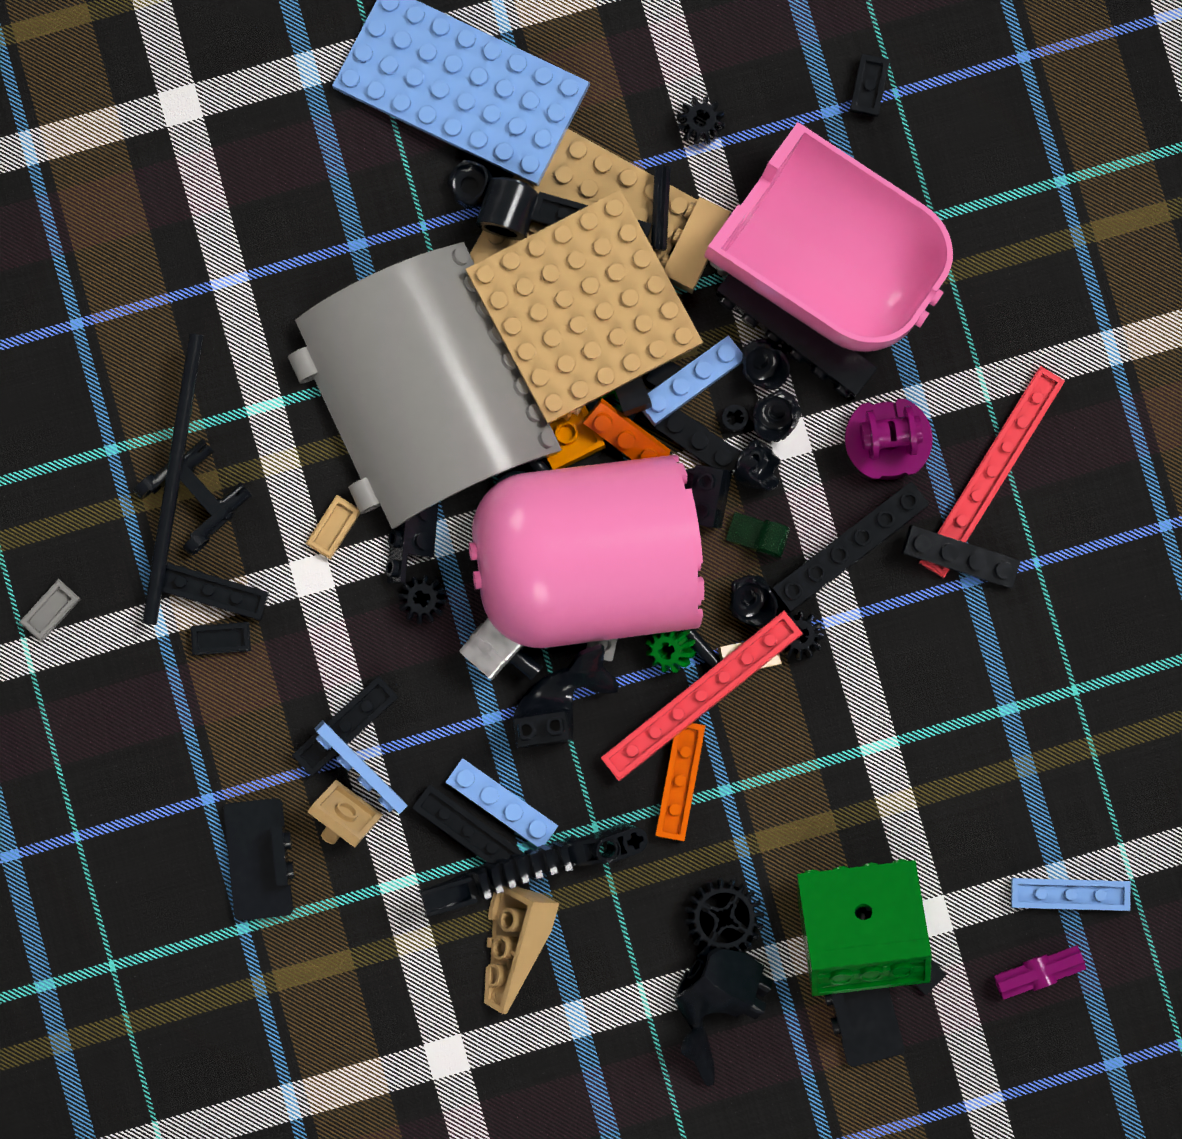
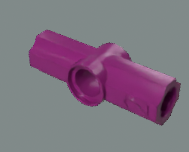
M1075 945L1049 956L1045 954L1022 963V966L998 973L994 976L1001 998L1004 1000L1031 989L1035 991L1058 982V979L1082 972V970L1086 969L1078 945Z

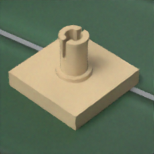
M335 780L308 810L310 815L326 826L321 834L325 842L335 844L341 837L353 847L360 843L383 815L338 780Z

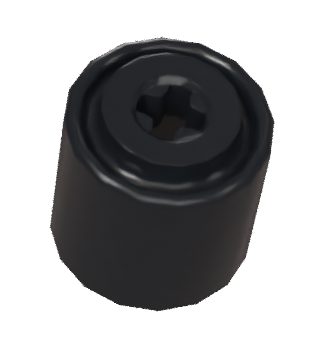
M509 177L491 178L488 181L476 225L482 230L499 237L511 240L525 239L539 197L538 192L527 183Z

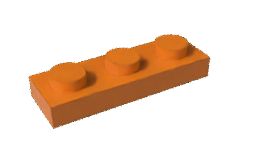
M603 398L584 418L583 424L631 460L670 455L671 450L627 416L625 417L623 413Z

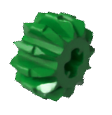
M690 630L652 634L653 637L648 638L646 644L651 647L646 652V655L654 656L655 658L652 661V666L660 663L662 672H666L671 668L673 673L680 671L681 667L686 668L689 666V658H693L696 653L690 648L695 644L696 640H688L686 637L689 635ZM672 645L674 648V652L673 649L669 650L668 647Z

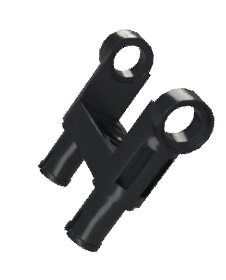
M202 438L184 454L180 479L211 515L208 520L190 534L191 538L184 544L183 548L190 556L195 555L210 541V537L233 518L234 514L232 512L252 496L244 485L239 482L222 499L219 497L216 499L194 474V468L214 453ZM168 463L156 474H150L134 488L133 491L141 500L151 493L155 495L165 486Z

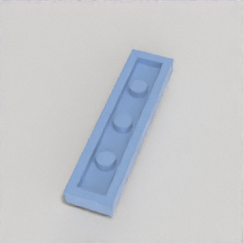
M728 335L650 391L648 395L652 408L642 412L655 427L743 363V353Z
M323 720L314 728L319 734L316 740L326 750L332 747L340 755L336 758L337 761L348 771L353 767L361 775L357 779L360 784L369 792L374 788L381 795L378 801L389 812L395 809L400 814L408 806Z
M463 758L446 780L447 784L537 847L546 845L558 827L553 821Z
M1011 878V908L1130 911L1131 881Z

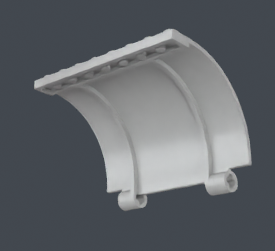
M464 242L417 255L369 275L324 299L295 319L307 346L294 351L288 356L300 384L315 380L361 479L348 487L360 514L370 512L381 506L392 529L397 528L415 515L466 488L525 463L556 455L562 450L551 425H547L465 271L466 268L474 265V262Z

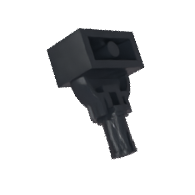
M695 465V468L686 469L687 484H684L685 489H692L698 524L711 528H722L732 471L705 465Z

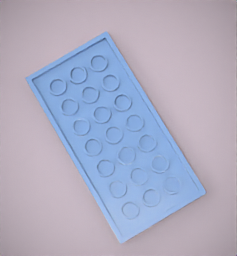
M376 0L332 87L347 96L531 184L539 186L590 83L417 0Z

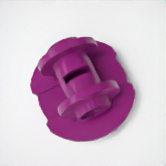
M897 399L896 402H881L874 405L868 402L860 405L850 417L845 431V447L851 462L862 474L871 479L894 480L905 475L916 474L926 463L932 449L933 437L930 423L922 410L907 399Z

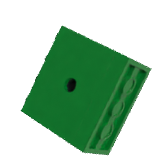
M899 859L886 864L867 863L861 867L852 868L839 866L833 870H808L797 874L798 908L812 996L930 983L932 954L915 860Z

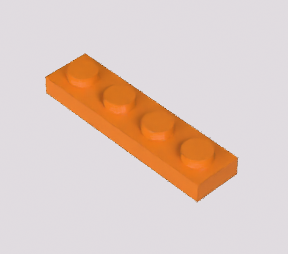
M692 723L673 738L656 837L685 841L706 725Z

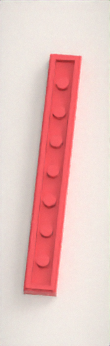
M1042 366L1039 367L937 534L967 542L1065 380ZM923 560L919 562V564L942 578L949 571L948 568Z
M785 611L781 612L603 755L601 759L618 781H621L802 636L803 633Z

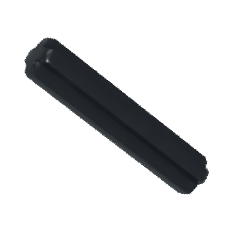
M665 165L656 166L654 172L651 246L654 251H666L671 169Z

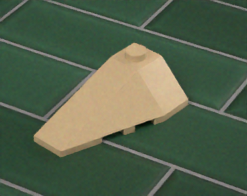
M503 886V893L496 894L493 892L489 907L488 920H493L492 938H487V947L491 948V961L486 967L484 1003L502 1014H507L552 932L559 903L538 892L520 887L509 889Z

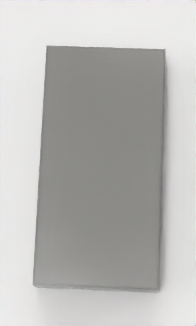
M58 579L19 623L40 642H43L77 605L81 598Z

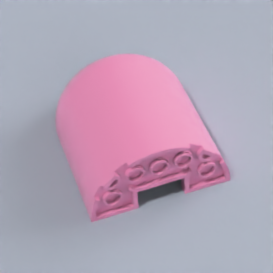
M797 122L768 162L761 178L741 205H737L711 241L704 257L838 346L853 351L870 352L881 350L897 343L911 331L914 325L919 328L922 326L930 314L926 311V308L929 304L935 306L944 293L939 288L951 269L953 247L945 225L932 210Z
M668 455L528 472L510 476L494 485L484 495L476 509L472 523L473 542L469 543L470 559L477 560L478 571L473 572L475 589H480L484 610L493 626L511 641L532 648H549L699 628L703 618V610L698 609V606H701V600H704L703 577H698V571H701V563H703L702 546L692 489H685L684 484H687V472L683 463H677L679 462V456Z

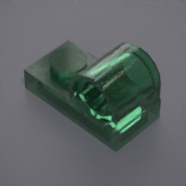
M735 512L726 541L781 559L790 528L773 521H762Z

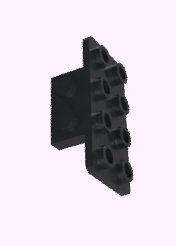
M272 798L226 804L224 806V817L235 919L243 921L291 915L293 913V900L290 879H295L293 861H288L287 850L292 849L290 832L285 831L282 800Z
M889 988L824 995L826 1005H832L835 1016L830 1018L834 1035H840L849 1066L855 1067L903 1054L905 1048Z

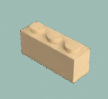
M699 197L696 204L690 203L684 215V218L688 219L684 229H677L671 242L675 245L671 255L665 254L661 261V265L672 285L691 294L693 293L708 263V259L704 257L707 247L727 221L731 211Z

